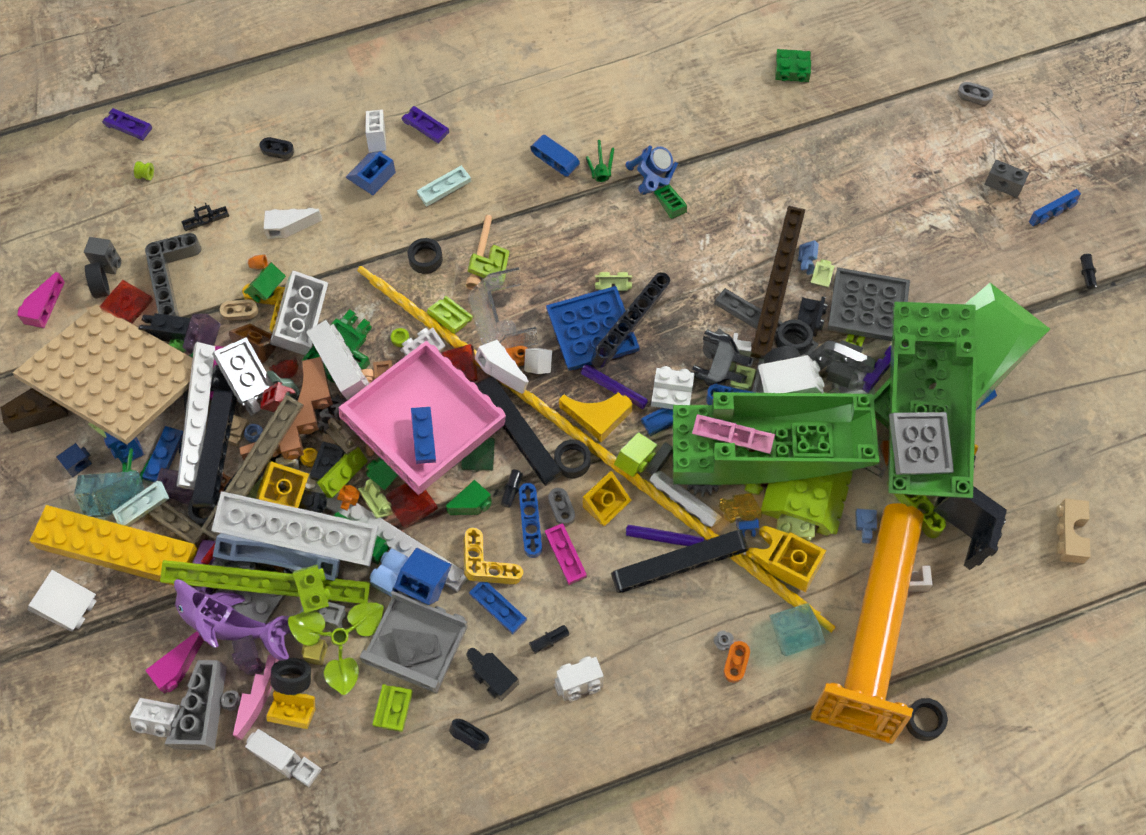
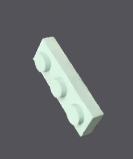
M461 165L418 189L417 195L426 206H429L470 183L471 177Z
M156 481L112 513L117 524L129 527L167 501L169 497L162 482Z

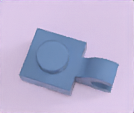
M815 240L801 244L799 247L798 261L801 262L802 271L807 269V275L813 274L815 269L813 260L817 259L819 243Z
M856 509V530H862V543L870 544L873 536L872 531L877 530V510Z

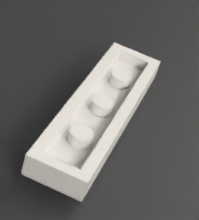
M661 470L651 476L650 481L654 483L657 489L669 494L671 500L682 504L687 512L695 514L706 526L713 527L721 520L722 516L681 485L673 484V479Z

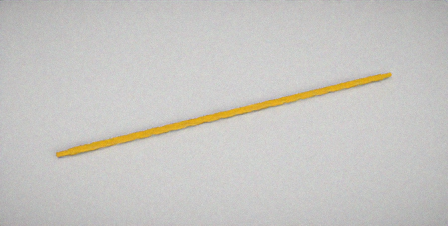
M363 266L358 268L357 272L367 278L371 285L382 291L388 298L429 329L434 328L438 336L445 339L446 342L481 368L475 360L477 353L475 349L461 341L454 333L440 325L433 317L419 309L412 301L398 293L383 279L373 275ZM497 380L548 420L555 423L570 437L583 442L591 453L601 458L608 466L624 476L638 489L648 494L655 502L671 512L688 527L695 530L705 540L719 536L696 517L690 515L675 501L665 496L649 481L641 478L638 473L632 477L615 466L616 457L594 442L592 438L579 428L571 425L566 418L549 408L545 402L525 389L524 393L521 394ZM742 553L730 557L731 560L745 568L752 576L771 588L782 599L796 607L812 622L816 621L830 633L834 631L836 626L821 616V612L815 610L808 602L789 590L783 583L764 571Z

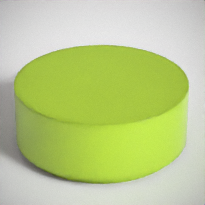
M403 328L393 330L390 336L392 344L396 347H404L402 343L410 339L408 331Z

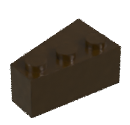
M33 388L0 407L3 424L11 433L68 417L67 408Z

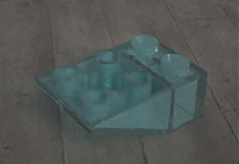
M138 471L78 475L74 495L84 515L99 518L113 514L114 510L145 490Z

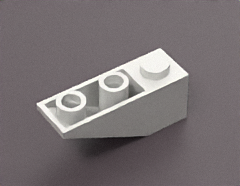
M314 208L273 209L265 211L264 231L267 239L286 238L322 221L319 209Z
M495 340L479 346L475 360L483 371L519 393H524L529 381L499 341Z

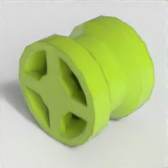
M137 161L134 166V177L136 179L145 178L146 180H152L154 165L149 162L143 164V162Z

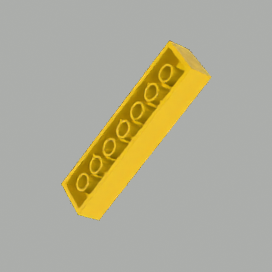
M49 505L45 506L29 540L39 550L160 582L163 560L193 563L198 552L195 544Z

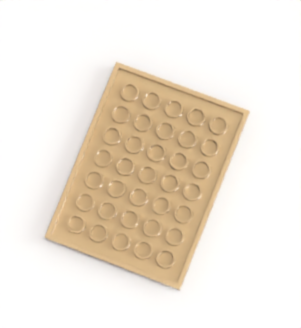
M95 304L17 368L13 375L16 379L123 443L128 444L189 389L193 358L151 334L138 330V327Z

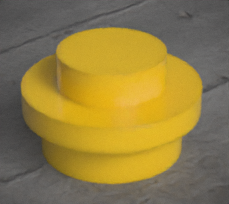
M306 448L303 450L304 455L300 456V460L303 465L312 467L318 451L314 448Z

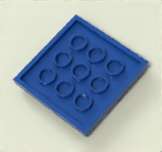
M616 286L546 305V310L568 371L582 368L584 365H593L591 358L596 346L626 311ZM634 332L612 359L640 350Z

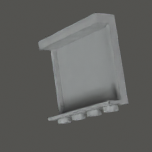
M392 591V599L367 650L362 651L360 659L362 663L437 694L468 628L467 622L461 615H450L441 607L435 606L433 608L419 600L409 598V595L401 591L398 593ZM397 628L436 635L442 656L412 666H402L392 629Z

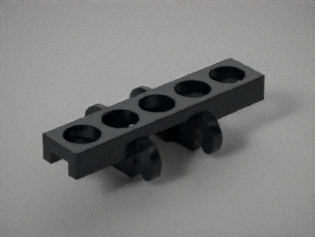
M205 203V206L199 208L194 206V217L181 222L186 232L229 217L226 206L211 210L210 205ZM207 209L208 214L199 216V211ZM208 217L209 220L204 222L203 218Z

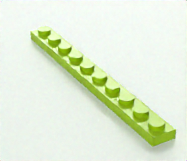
M163 560L160 582L174 584V581L179 579L191 586L300 597L293 574ZM326 579L323 581L324 589L329 588L333 601L368 602L370 582L335 579V581Z

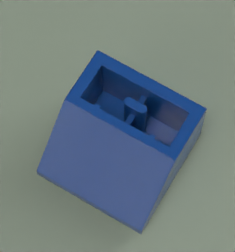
M380 151L368 153L346 178L374 196L396 173L394 161Z
M417 547L400 569L394 588L430 605L439 600L452 564Z

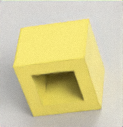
M319 639V642L312 646L303 645L302 655L306 662L323 665L328 647L325 640Z

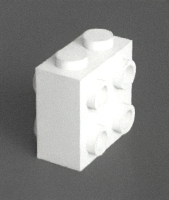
M589 656L579 660V663L574 665L565 664L559 668L560 670L556 671L557 678L554 679V685L558 696L562 695L564 701L578 700L582 694L588 692L589 694H594L603 687L604 676L597 657L591 658Z

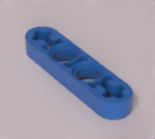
M525 483L519 488L524 551L528 557L536 558L542 553L537 490L533 484ZM527 489H530V492H532L530 493L531 501L526 499L525 492ZM527 507H533L535 513L533 515H526L524 510ZM529 525H534L537 531L529 534L526 532V528ZM530 539H534L535 547H539L535 549V552H531V549H528L531 548Z

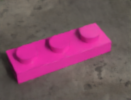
M563 523L545 530V535L568 585L587 578L584 567Z

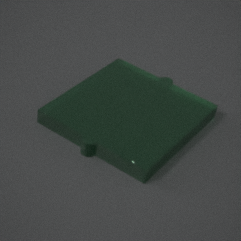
M495 438L486 439L463 458L461 470H476V472H479V470H493Z

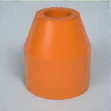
M265 254L255 255L248 259V266L252 269L261 270L268 265Z

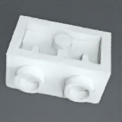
M424 328L417 333L418 338L415 340L410 338L402 343L404 347L400 351L404 352L407 356L425 341L436 346L438 350L445 347V344L434 328L430 330Z
M140 698L130 716L132 730L158 737H169L173 729V721L177 718L181 709L180 705Z

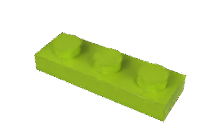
M357 447L348 455L345 454L317 484L327 498H333L368 460L360 448Z

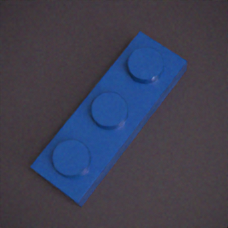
M1075 189L1034 211L1029 223L1033 227L1039 223L1044 224L1050 217H1056L1065 209L1075 207L1081 193Z
M431 407L411 408L416 464L436 463Z
M165 426L142 476L144 480L154 483L160 481L163 484L180 446V441L183 438L182 430Z
M479 582L469 592V595L512 635L527 621V618L488 582Z

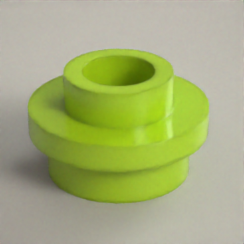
M761 483L744 484V491L754 495H759L763 488L760 487Z

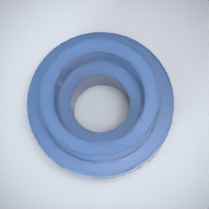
M250 424L246 427L244 436L247 441L254 443L260 437L263 429L258 424ZM253 432H257L255 436H251Z

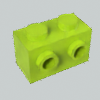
M638 432L620 450L614 465L634 477L638 472L642 473L648 464L647 462L650 463L654 458L657 444Z
M317 564L293 571L304 613L328 607V601L332 599L329 588L324 589L323 581L326 580L323 568L319 569Z

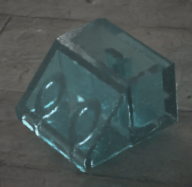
M809 603L769 615L782 655L788 656L825 644L819 622Z

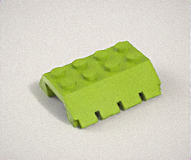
M847 471L814 478L768 483L760 513L779 519L781 514H785L819 526L816 531L817 533L826 536L837 534L840 524L838 519H841L845 505L843 502L846 501L849 489L847 485L851 482L853 472Z

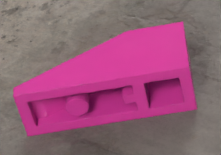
M55 272L24 299L22 305L18 308L17 314L23 324L45 328L65 284L60 273Z
M198 631L145 670L164 694L177 688L178 683L183 680L204 642Z

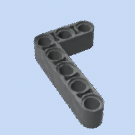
M186 233L151 242L145 248L159 314L179 317L168 263L193 257L201 252L202 247L194 233Z

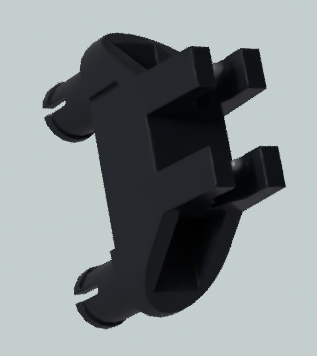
M707 329L704 334L708 336H703V341L710 342L718 347L711 369L706 370L694 365L692 368L694 372L691 371V373H694V377L704 380L708 386L728 379L738 383H745L748 376L734 371L738 362L751 366L754 358L741 354L729 334L724 333L721 335Z

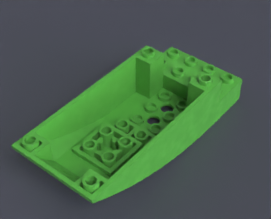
M992 283L986 285L965 303L976 305L975 337H978L976 409L1050 331L1049 327ZM929 359L925 363L929 370H934L937 367V363L933 359ZM890 378L873 395L875 419L887 429H889ZM931 378L925 381L926 388L930 389V385L936 383V381Z
M920 302L894 303L889 414L946 412L954 472L950 474L896 475L889 418L888 493L973 498L978 337H975L976 305ZM929 359L935 360L937 363L936 369H927L926 361ZM931 378L936 381L934 389L926 388L925 381Z
M713 392L712 405H673V484L732 485L782 482L832 475L879 464L873 394ZM697 414L775 434L770 454L760 451L749 452L746 448L737 446L738 449L735 451V443H725L692 434Z

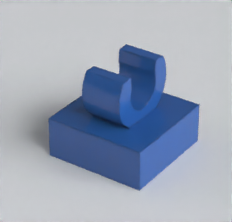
M756 517L736 518V526L743 531L744 537L746 530H751V536L755 537L756 530L754 528H759V520Z

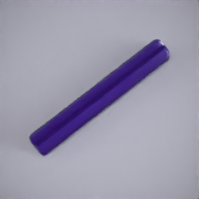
M583 366L581 370L582 375L615 394L619 392L622 396H627L632 404L644 409L646 407L648 399L591 366Z
M627 525L626 536L682 546H690L704 541L703 537L635 525Z

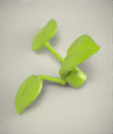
M373 602L354 606L347 615L348 622L353 626L346 630L344 628H337L333 632H322L325 628V620L316 611L307 613L303 611L288 618L290 631L301 644L306 646L316 645L319 642L320 635L331 637L332 644L338 646L339 660L328 662L324 669V678L330 687L342 695H346L352 690L359 674L357 662L353 658L342 659V649L348 640V633L356 628V632L361 636L375 634L382 620L384 606Z

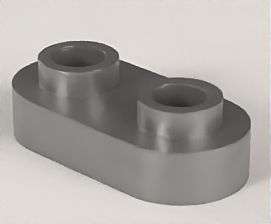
M971 82L961 83L958 89L960 98L981 105L989 104L993 97V92L990 88Z
M563 488L552 489L548 499L558 524L563 523L564 526H568L575 520V511L569 496ZM559 497L562 500L560 502L555 501V499ZM563 515L569 516L567 519L562 518Z

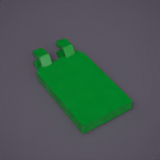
M349 309L342 319L336 318L332 324L340 332L350 351L353 349L359 350L366 341V335L372 329L369 321L363 319L356 329L352 327L358 317L355 316V312ZM314 345L301 361L320 357ZM324 364L327 380L332 382L333 378Z

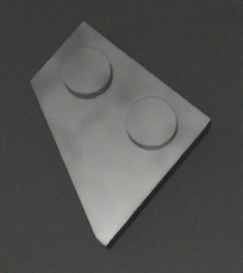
M397 628L392 629L402 666L408 667L442 656L436 635Z

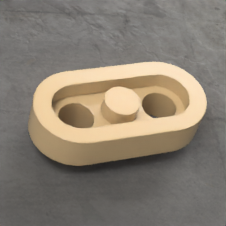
M249 299L226 301L220 306V313L228 321L252 319L258 314V307L253 300Z

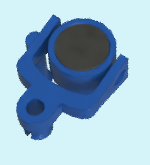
M649 145L643 149L641 155L631 161H627L625 164L626 168L630 171L638 165L637 170L644 177L638 190L640 193L643 192V195L652 193L658 186L664 187L670 183L678 163H673V157L665 147L657 146L652 149L653 147ZM666 172L665 178L660 177V175Z

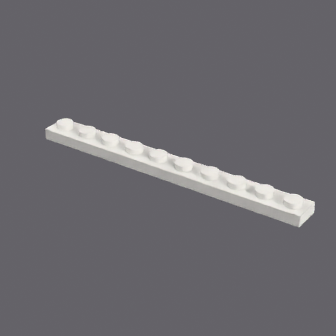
M308 476L304 490L324 494L317 484L318 481L310 479V476ZM339 492L333 498H327L326 508L334 514L339 512L351 520L379 526L377 536L386 540L389 549L392 548L410 557L415 548L418 547L452 564L382 518H376L371 511L356 503V506L350 504L348 511L341 509L342 501L337 500ZM452 564L445 585L458 592L467 580L464 571Z

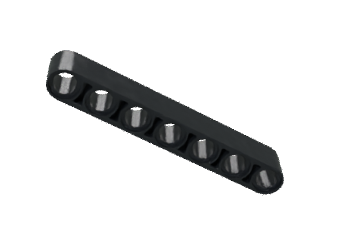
M659 272L651 279L596 346L591 358V362L595 367L603 368L611 361L665 294L670 283V277L666 273Z
M489 375L477 382L476 385L479 391L489 396L492 403L504 411L506 418L505 424L502 427L541 482L547 486L562 477L560 468L498 381Z
M215 390L213 393L192 497L194 508L214 509L217 505L237 401L232 390Z
M736 530L611 572V577L616 592L623 593L748 551L749 547L743 531Z

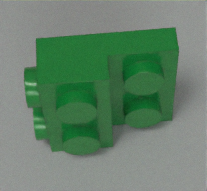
M777 49L775 80L809 82L811 76V51Z

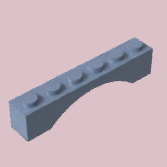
M223 533L216 537L213 557L265 563L293 570H300L318 564L319 569L323 568L326 579L333 581L338 576L341 562L340 559Z

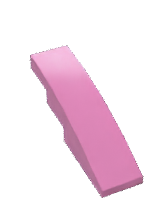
M698 414L692 432L695 435L725 443H735L736 446L768 454L771 452L775 436L772 433Z
M272 655L267 657L264 675L255 674L251 694L242 693L233 736L237 740H242L252 727L272 689L271 668L274 663L279 661Z

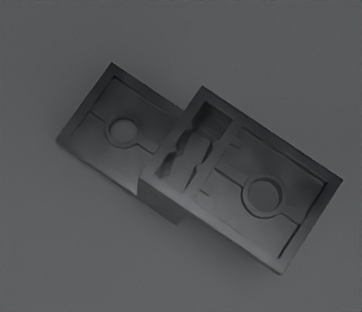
M974 486L973 498L937 497L933 511L971 538L963 566L971 570L976 565L980 566L987 557L994 556L999 548L997 545L1002 536V527L1006 522L1007 509Z

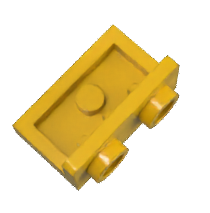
M274 690L273 702L266 716L267 721L308 729L315 712V697L300 693L285 695Z

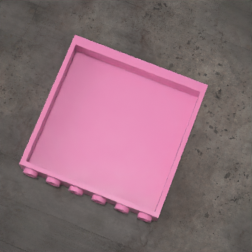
M427 341L339 407V417L418 495L504 426L506 418L504 411L500 407H496L489 396L482 394L474 382H470L461 370H457L447 357H443L439 353L436 346L429 344ZM431 407L436 463L416 464L411 408Z

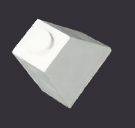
M259 729L253 732L246 741L247 745L245 747L251 753L289 779L292 776L291 773L301 761V758L293 750Z

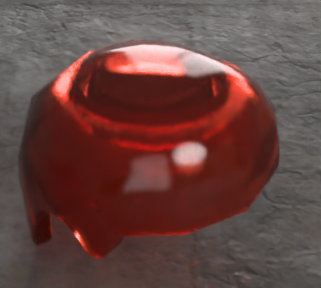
M293 357L294 360H284L276 366L272 365L268 368L279 378L291 379L298 372L299 363Z

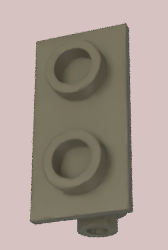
M330 418L328 420L329 429L326 432L347 455L363 444L342 420L339 421L337 418Z

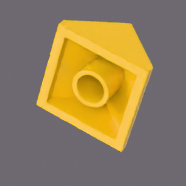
M610 471L583 496V508L602 526H605L632 500L614 473Z

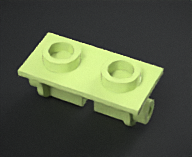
M599 272V275H595V279H599V282H595V289L603 290L610 288L612 284H615L618 291L632 289V282H628V280H632V275H628L627 272H618L617 275H610L609 272Z
M372 479L366 481L365 487L358 488V491L376 518L393 515L391 503L387 501L383 493L380 494V488Z

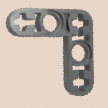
M834 341L824 342L808 355L813 361L818 363L820 371L835 360L860 372L872 373L876 363L873 358Z

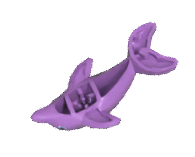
M176 579L174 581V588L177 592L175 606L179 615L188 625L197 630L204 641L213 648L219 647L217 639L236 641L261 638L264 646L274 658L280 661L288 659L289 655L286 651L284 635L291 633L288 624L290 616H280L267 624L241 614L231 607L245 601L242 595L235 592L222 591L210 595L195 590L182 580Z

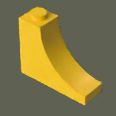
M619 392L613 397L598 403L578 402L564 394L559 399V408L597 440L602 442L632 412V402L627 396H622Z

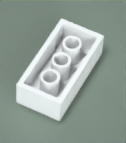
M292 271L287 279L270 344L302 355L308 353L312 347V341L306 331L318 324L328 282Z
M327 320L306 331L340 392L347 400L370 384L361 372L360 366L354 360L353 354L348 346H346L342 335L334 324L330 326Z

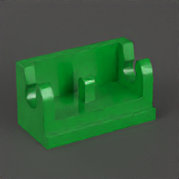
M271 262L257 275L245 289L244 293L248 294L258 303H260L261 299L265 301L286 275Z

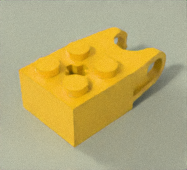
M268 462L255 499L298 508L309 474L274 462ZM281 482H283V486L286 487V489L279 491L280 488H278V485L281 484Z
M762 526L759 529V535L770 547L767 549L750 547L746 551V556L772 576L806 592L824 561L826 550L791 532L788 534L772 527Z

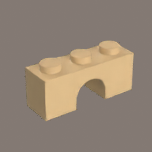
M1065 498L1057 506L1056 515L1059 517L1056 530L1057 535H1059L1057 554H1060V561L1084 564L1090 558V538L1078 536L1074 531V526L1083 527L1090 520L1089 501Z

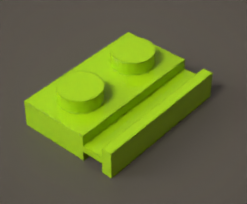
M444 296V299L437 301L427 310V314L454 334L473 319L470 313L447 296Z
M383 684L372 724L373 727L403 732L413 691Z

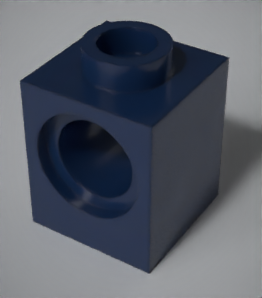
M76 443L56 456L72 477H75L92 464L88 459L91 455L83 446L80 449Z

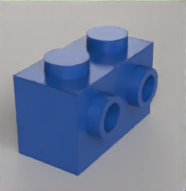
M105 432L106 438H104L107 448L111 450L115 459L119 458L122 464L124 462L127 463L130 448L133 449L132 461L144 455L137 437L128 444H125Z

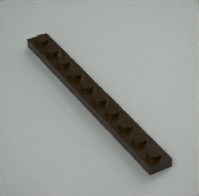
M793 206L787 207L750 357L764 359V356L772 350L806 209Z

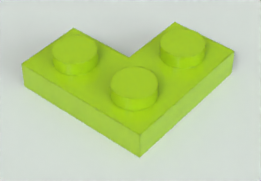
M493 244L490 248L488 259L473 253L470 257L467 272L501 284L504 281L510 251Z

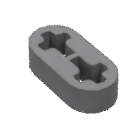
M665 442L649 463L646 472L653 475L660 471L673 453V446Z

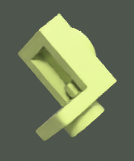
M737 365L736 372L748 377L745 383L731 381L730 385L733 388L751 391L757 370Z

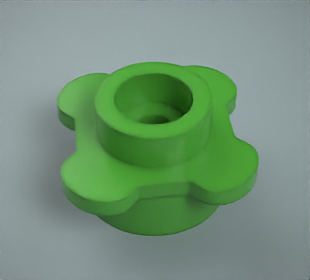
M174 339L169 341V345L183 353L187 351L188 344L183 340Z

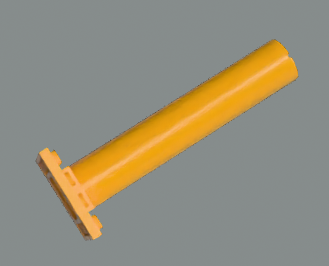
M892 503L884 508L844 688L837 683H826L810 717L811 720L893 744L912 717L913 709L907 707L904 703L886 701L924 518L922 512L916 507L906 506V504Z

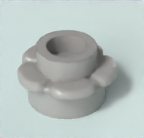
M719 631L717 636L714 637V644L722 651L728 650L734 643V637L730 632Z
M234 690L226 691L221 696V707L228 709V711L237 709L241 701L238 692Z

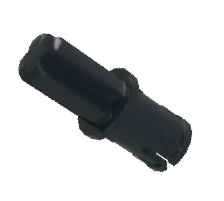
M1083 254L1080 257L1082 264L1081 274L1084 275L1087 289L1091 290L1097 287L1095 277L1097 271L1093 265L1092 255Z
M511 470L509 480L504 485L505 492L501 500L503 507L510 508L515 494L519 492L518 487L523 473L519 470Z
M562 625L549 633L544 632L545 635L530 641L529 645L534 654L549 646L553 647L554 643L568 637L570 633L568 628Z

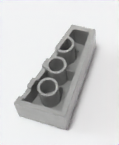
M218 660L197 661L188 684L189 689L185 698H182L181 709L177 718L173 721V729L170 736H167L165 745L173 749L215 750L221 696L223 695L227 668Z

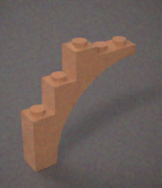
M321 357L302 361L304 375L298 402L304 406L272 457L282 453L285 460H294L304 455L300 434H311L319 430L315 409H325L333 405L325 366ZM256 442L239 448L243 460L246 459Z

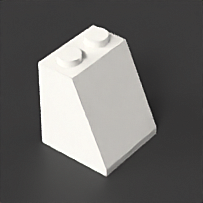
M808 355L758 366L764 393H824V382L818 373L820 367Z
M51 570L30 602L28 610L69 631H73L74 628L79 629L85 620L82 617L85 611H91L96 603V600L93 598L96 594Z

